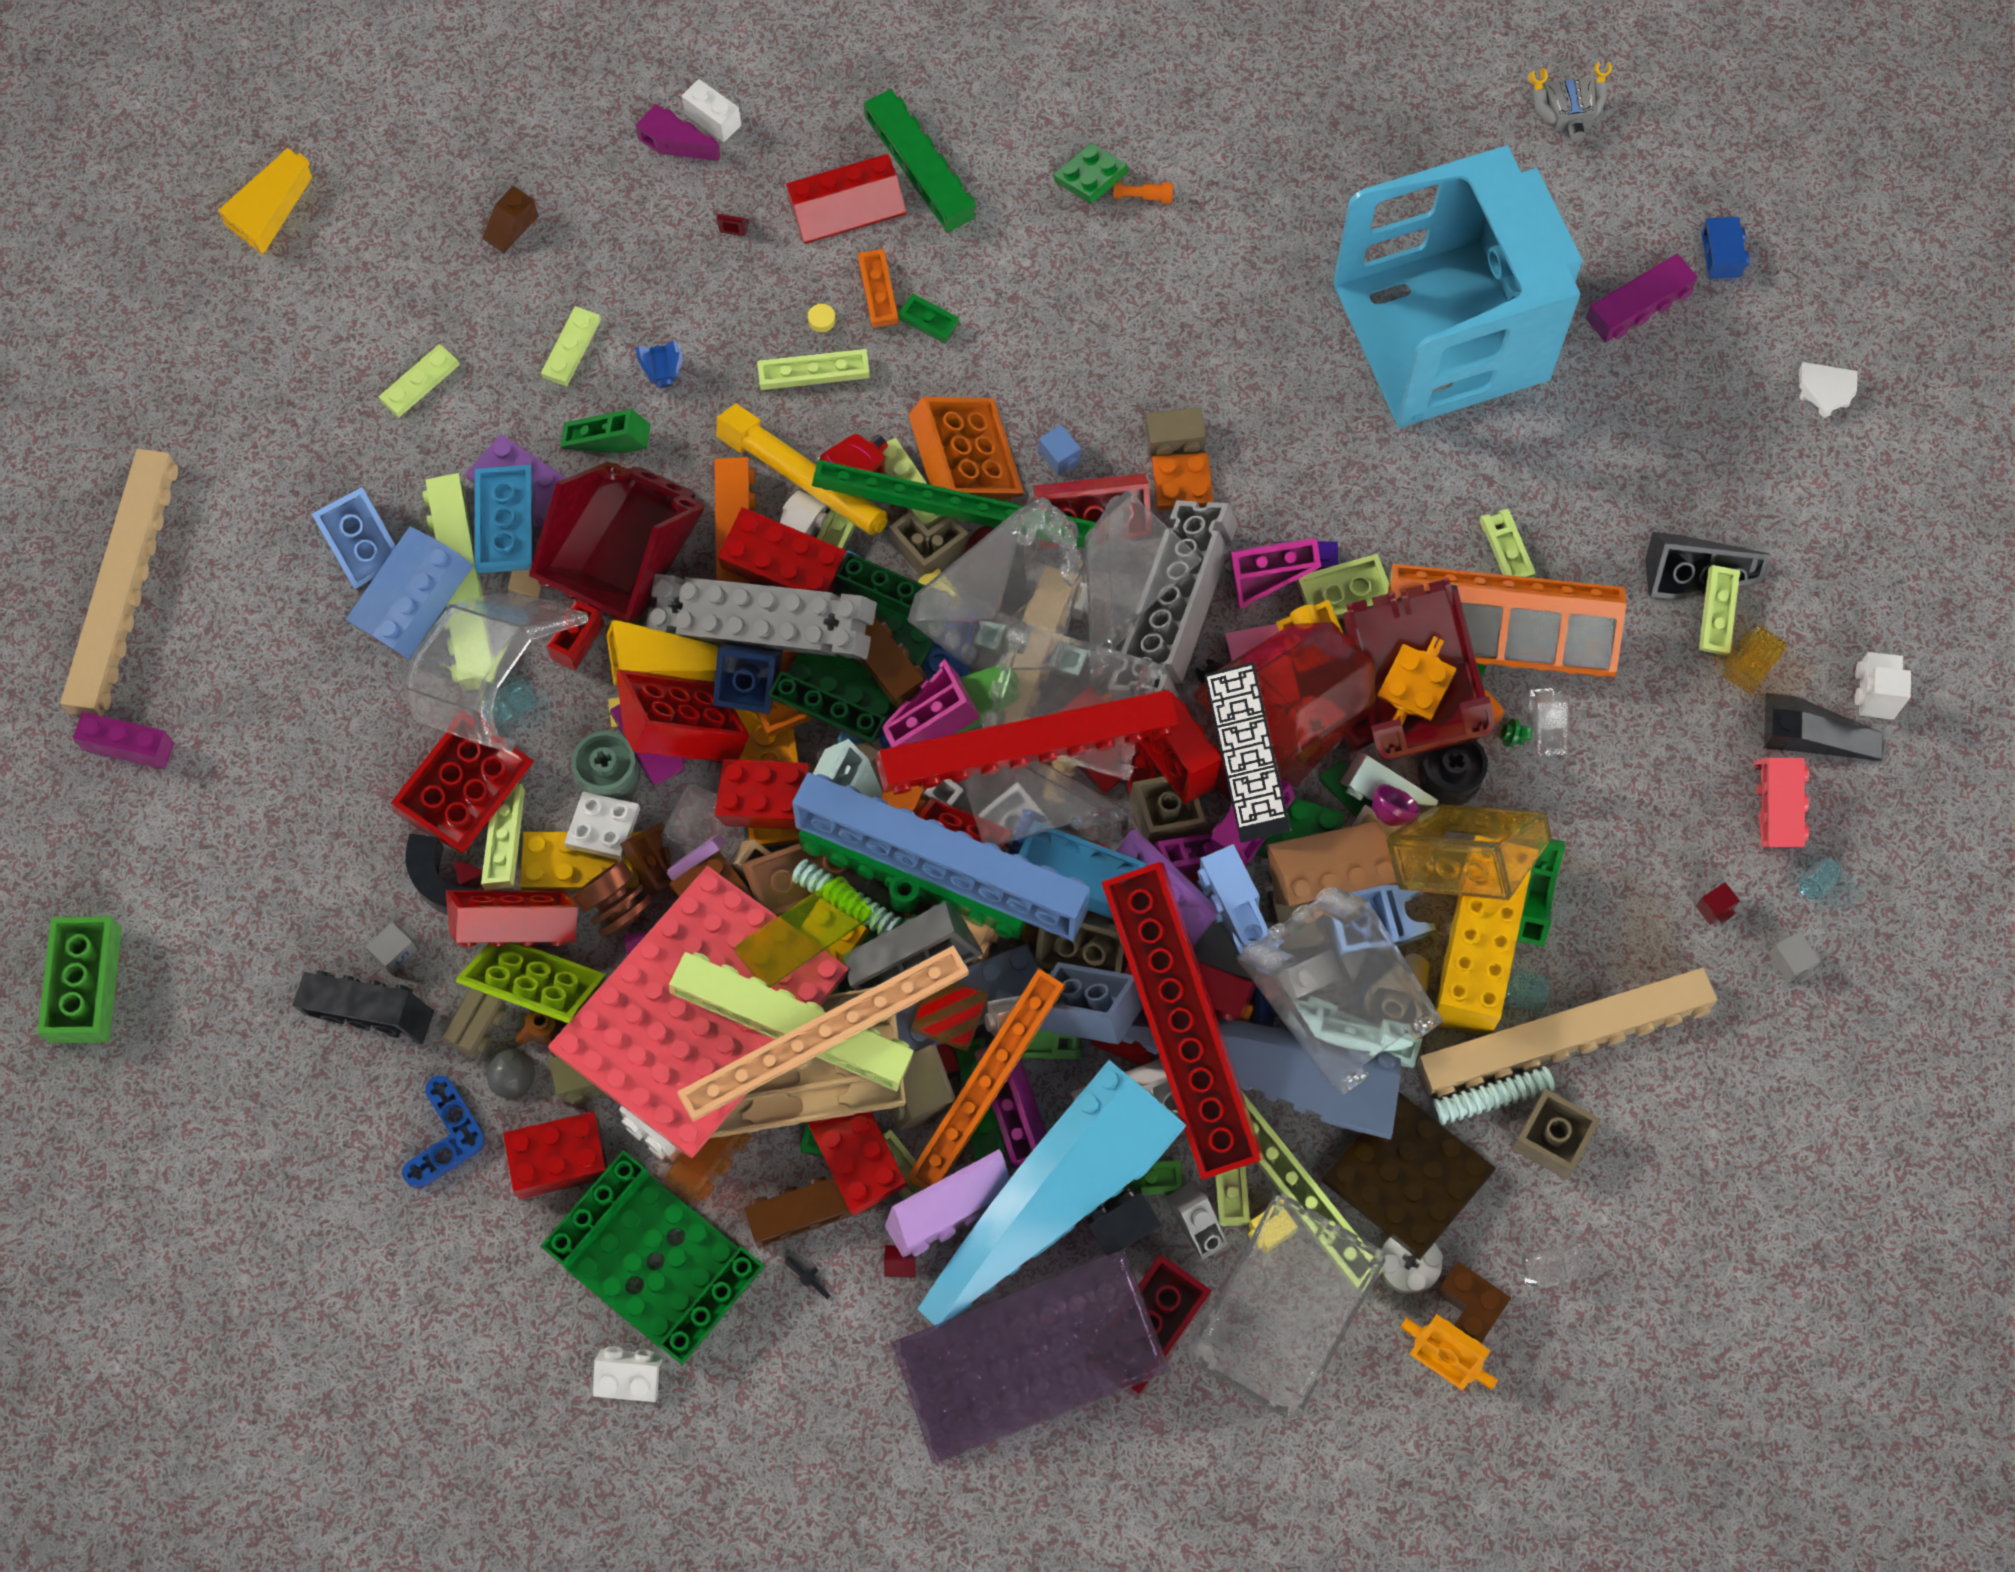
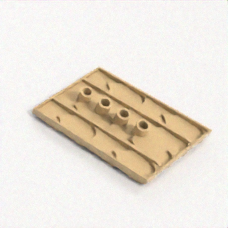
M872 988L832 994L821 1007L827 1013ZM896 1014L872 1026V1028L881 1033L880 1036L891 1041L894 1038L899 1039ZM814 1057L748 1092L710 1138L757 1132L763 1129L797 1125L803 1122L852 1116L858 1113L904 1106L906 1103L904 1081L902 1080L896 1092Z

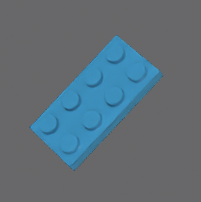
M520 465L475 469L476 573L530 570L534 560L532 466Z

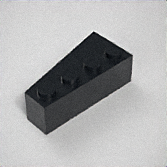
M318 970L316 974L304 972L292 1004L293 1007L306 1016L342 1025L345 1019H347L346 1022L349 1025L358 1029L370 1031L372 1026L374 1029L386 1033L387 1036L398 1039L400 1033H403L410 1037L412 1042L422 1045L434 1014V1010L413 994V989L407 986L396 985L395 988H391L376 980H369V983H363L358 978L349 975H343L341 979L321 970Z

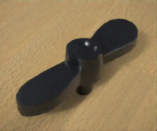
M788 1256L784 1260L785 1264L800 1276L799 1280L804 1286L808 1287L811 1285L827 1300L831 1295L815 1281L814 1275L819 1271L815 1266L810 1271H804L791 1257Z

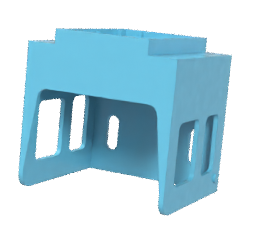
M1506 145L1365 188L1354 194L1348 202L1333 285L1398 428L1549 381L1581 295L1575 281L1583 260L1538 168L1521 172L1509 146ZM1438 185L1433 208L1429 212L1371 229L1375 207L1380 202ZM1427 228L1425 240L1421 245L1364 262L1366 250L1371 245ZM1398 285H1406L1411 290L1408 296L1382 304H1374L1370 300L1371 294ZM1453 383V385L1449 388L1432 393L1434 389L1440 386Z

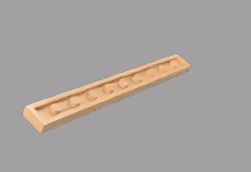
M953 945L679 1090L677 1095L690 1119L694 1122L968 975L969 970Z

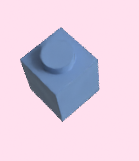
M1062 425L1039 438L1038 452L1057 475L1064 471L1070 472L1079 465L1081 461V448Z

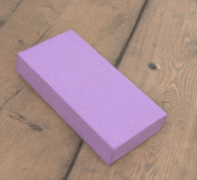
M721 834L715 835L675 862L667 870L668 876L674 881L689 869L720 850L726 841Z

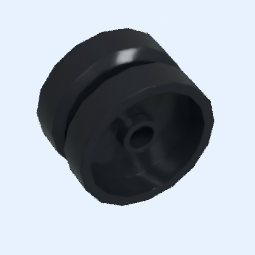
M1477 740L1426 752L1419 766L1418 779L1424 792L1437 799L1441 805L1458 806L1465 804L1478 793L1487 773L1488 758L1484 748Z

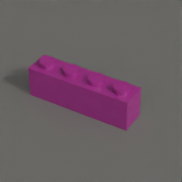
M1677 253L1591 304L1585 319L1605 343L1612 338L1619 339L1632 326L1643 325L1652 314L1657 311L1663 313L1672 305V302L1679 298L1684 300L1689 297L1694 291L1693 287L1698 276Z
M989 1046L974 1052L978 1063ZM1021 1058L992 1103L1014 1169H1018L1047 1134Z

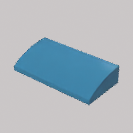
M1036 821L1033 822L1019 852V855L1027 858L1032 864L1039 867L1042 865L1049 866L1061 876L1066 878L1075 877L1085 882L1086 886L1090 887L1088 910L1113 919L1101 882L1143 868L1147 864Z

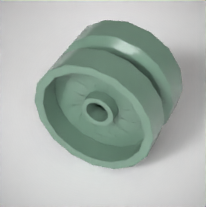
M607 730L593 732L582 738L574 748L571 757L572 772L582 792L624 800L637 788L640 780L639 763L628 740L619 733Z

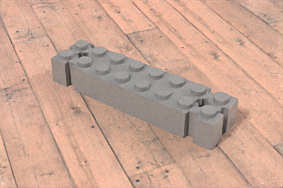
M1176 500L1170 517L1174 527L1166 528L1118 659L1122 665V670H1114L1108 687L1114 701L1164 690H1170V693L1173 692L1178 697L1179 693L1175 685L1182 684L1229 552L1225 544L1232 542L1238 526L1229 503L1207 502L1206 508H1200L1196 501Z
M655 574L651 597L657 599L656 608H649L646 627L705 642L723 644L730 642L836 657V654L845 658L867 660L871 637L865 635L866 625L873 626L877 602L859 595L841 594V597L831 592L685 577L684 580L676 576Z

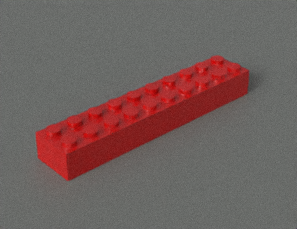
M1157 862L1102 881L1101 884L1181 1121L1187 1125L1184 1130L1201 1180L1261 1161L1264 1155L1165 864Z

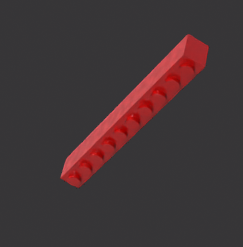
M1164 690L881 749L878 751L875 761L884 793L893 791L894 795H899L911 791V787L922 785L925 789L936 787L943 780L952 779V782H961L969 779L971 774L993 775L1000 771L999 768L1010 766L1011 770H1017L1028 766V762L1039 760L1040 764H1045L1057 760V756L1068 754L1070 758L1085 754L1086 750L1097 748V751H1106L1115 747L1114 744L1125 742L1126 745H1134L1142 742L1145 737L1153 736L1154 739H1162L1170 736L1179 722L1170 690Z

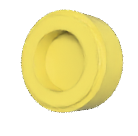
M827 304L814 305L808 312L809 326L816 332L831 330L836 322L835 312L832 307Z

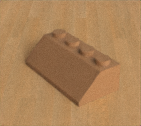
M1378 821L1266 844L1276 904L1292 906L1400 881L1395 851Z

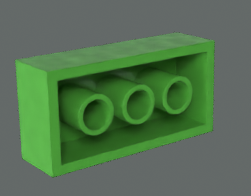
M111 916L51 917L37 1031L48 1043H110L122 927Z

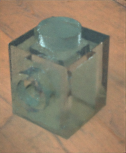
M1515 969L1508 981L1505 995L1507 996L1506 1006L1542 1013L1547 1005L1551 976Z

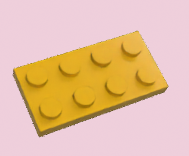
M523 832L520 889L578 891L586 883L619 860L566 848L564 842L568 832ZM632 832L631 837L641 832ZM624 854L623 861L634 874L632 879L625 885L629 890L640 885V878L626 854Z

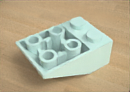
M849 739L825 749L813 772L814 775H826L836 784L844 787L845 785L853 786L861 794L870 798L874 796L881 798L883 793L869 759Z

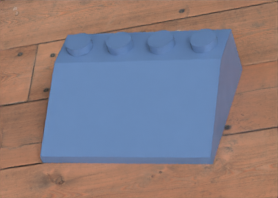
M409 526L345 620L409 660L474 565L445 544Z

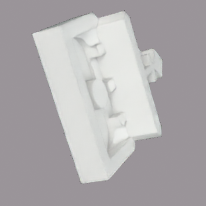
M1802 362L1799 369V388L1802 389L1799 398L1802 401L1812 402L1819 408L1818 413L1822 417H1828L1833 410L1839 407H1849L1852 398L1855 397L1857 392V371Z

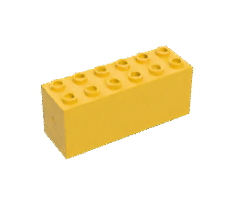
M1478 835L1475 836L1464 863L1430 1024L1482 1037L1493 1033L1502 1015L1535 849Z

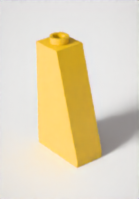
M287 148L218 210L224 225L260 254L267 250L312 179L309 169L310 163L301 153L295 154Z
M612 620L606 637L614 686H618L616 676L618 669L715 682L718 645Z

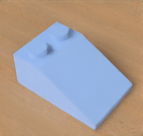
M363 487L312 513L354 589L373 580L396 547Z

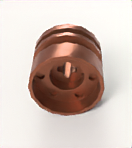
M619 860L571 896L582 912L589 911L595 907L598 909L599 912L590 921L592 925H596L604 919L607 921L597 931L601 937L620 931L628 926L653 901L648 894L635 900L634 897L644 889L642 885H637L629 890L626 888L625 885L632 879L634 874L623 860Z

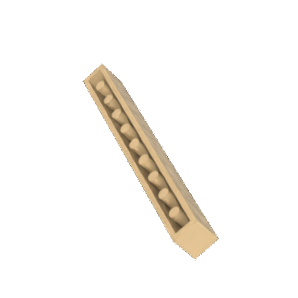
M136 449L60 702L61 706L70 715L81 716L82 712L103 716L105 710H108L110 707V691L112 684H116L119 677L118 664L120 658H123L126 653L125 640L127 633L131 632L134 626V609L141 602L140 589L142 582L146 581L149 575V558L156 551V534L163 527L164 518L162 514L164 507L170 503L171 483L178 476V466L169 453Z
M1703 967L1419 1057L1416 1065L1429 1098L1438 1095V1098L1441 1099L1443 1096L1449 1097L1451 1094L1456 1093L1455 1089L1466 1086L1467 1090L1469 1088L1475 1089L1479 1085H1484V1080L1493 1077L1496 1080H1504L1506 1077H1511L1513 1075L1512 1071L1523 1068L1524 1072H1529L1541 1067V1062L1552 1059L1553 1063L1561 1062L1570 1057L1569 1053L1579 1050L1581 1054L1592 1052L1598 1048V1044L1607 1041L1609 1045L1618 1044L1627 1039L1626 1035L1637 1033L1638 1036L1649 1034L1655 1030V1026L1665 1024L1666 1027L1675 1026L1683 1021V1017L1693 1015L1694 1018L1703 1017L1711 1013L1710 1009L1718 1000Z

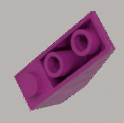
M656 103L635 125L638 140L660 154L715 161L720 159L718 142L712 136L702 134L693 124L682 121L670 109H663Z

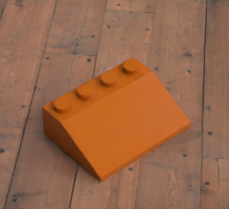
M922 397L908 416L929 485L999 501L1024 494L994 398Z

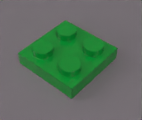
M1090 143L1055 172L1053 177L1058 185L1092 204L1129 172V169L1125 162Z

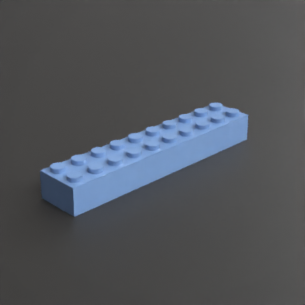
M808 772L792 802L796 828L1074 942L1088 912L1090 887L1086 886L1082 880L1075 877L1066 878L1061 876L1049 866L1042 865L1039 867L1030 863L1022 855L1005 853L995 844L989 842L983 844L973 840L969 834L963 831L954 832L946 829L942 823L936 820L929 819L927 821L919 818L909 809H897L890 806L887 801L880 797L874 796L870 798L861 794L853 786L845 785L844 787L834 783L826 775H814Z

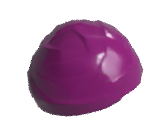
M1382 784L1378 786L1373 794L1372 809L1377 819L1389 826H1398L1410 823L1417 817L1419 806L1405 791L1388 784Z

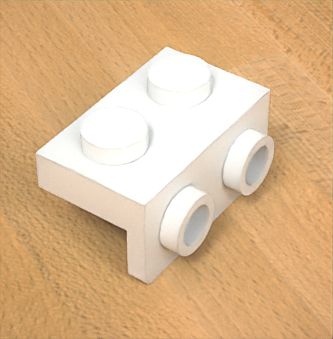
M615 1346L601 1349L594 1360L593 1396L656 1402L662 1355L654 1354L653 1351L647 1349L636 1352L623 1351L622 1348Z

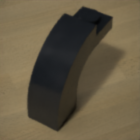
M410 833L405 855L406 868L418 893L431 907L448 915L446 890H483L455 886L445 882L440 877L439 872L444 849L439 837Z

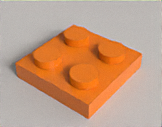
M1208 452L1152 456L1157 511L1173 510L1176 500L1196 501L1200 508L1206 507L1207 502H1213Z

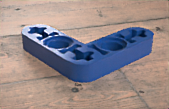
M445 1076L432 1077L426 1084L425 1092L450 1135L404 1165L402 1170L403 1178L413 1188L427 1186L479 1153L485 1145L486 1138L452 1082ZM438 1084L442 1087L448 1086L444 1089V1092L450 1099L446 1104L438 1094L433 1095L436 1092L435 1086ZM453 1108H461L464 1111L463 1118L456 1123L449 1122L447 1119L449 1111ZM465 1126L471 1135L476 1136L478 1134L475 1138L476 1144L474 1146H470L468 1143L463 1145L467 1139L461 1129ZM449 1149L452 1151V1159L449 1163H437L436 1156L440 1150ZM428 1158L437 1169L432 1172L428 1167L421 1173L423 1178L417 1180L415 1177L410 1179L413 1175L412 1169L414 1167H418L421 1170L428 1166L425 1162Z

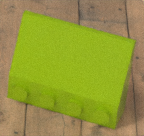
M507 942L505 946L487 944L459 974L456 983L563 1022L571 1023L573 1017L605 982L606 974L533 947L520 945L518 942Z

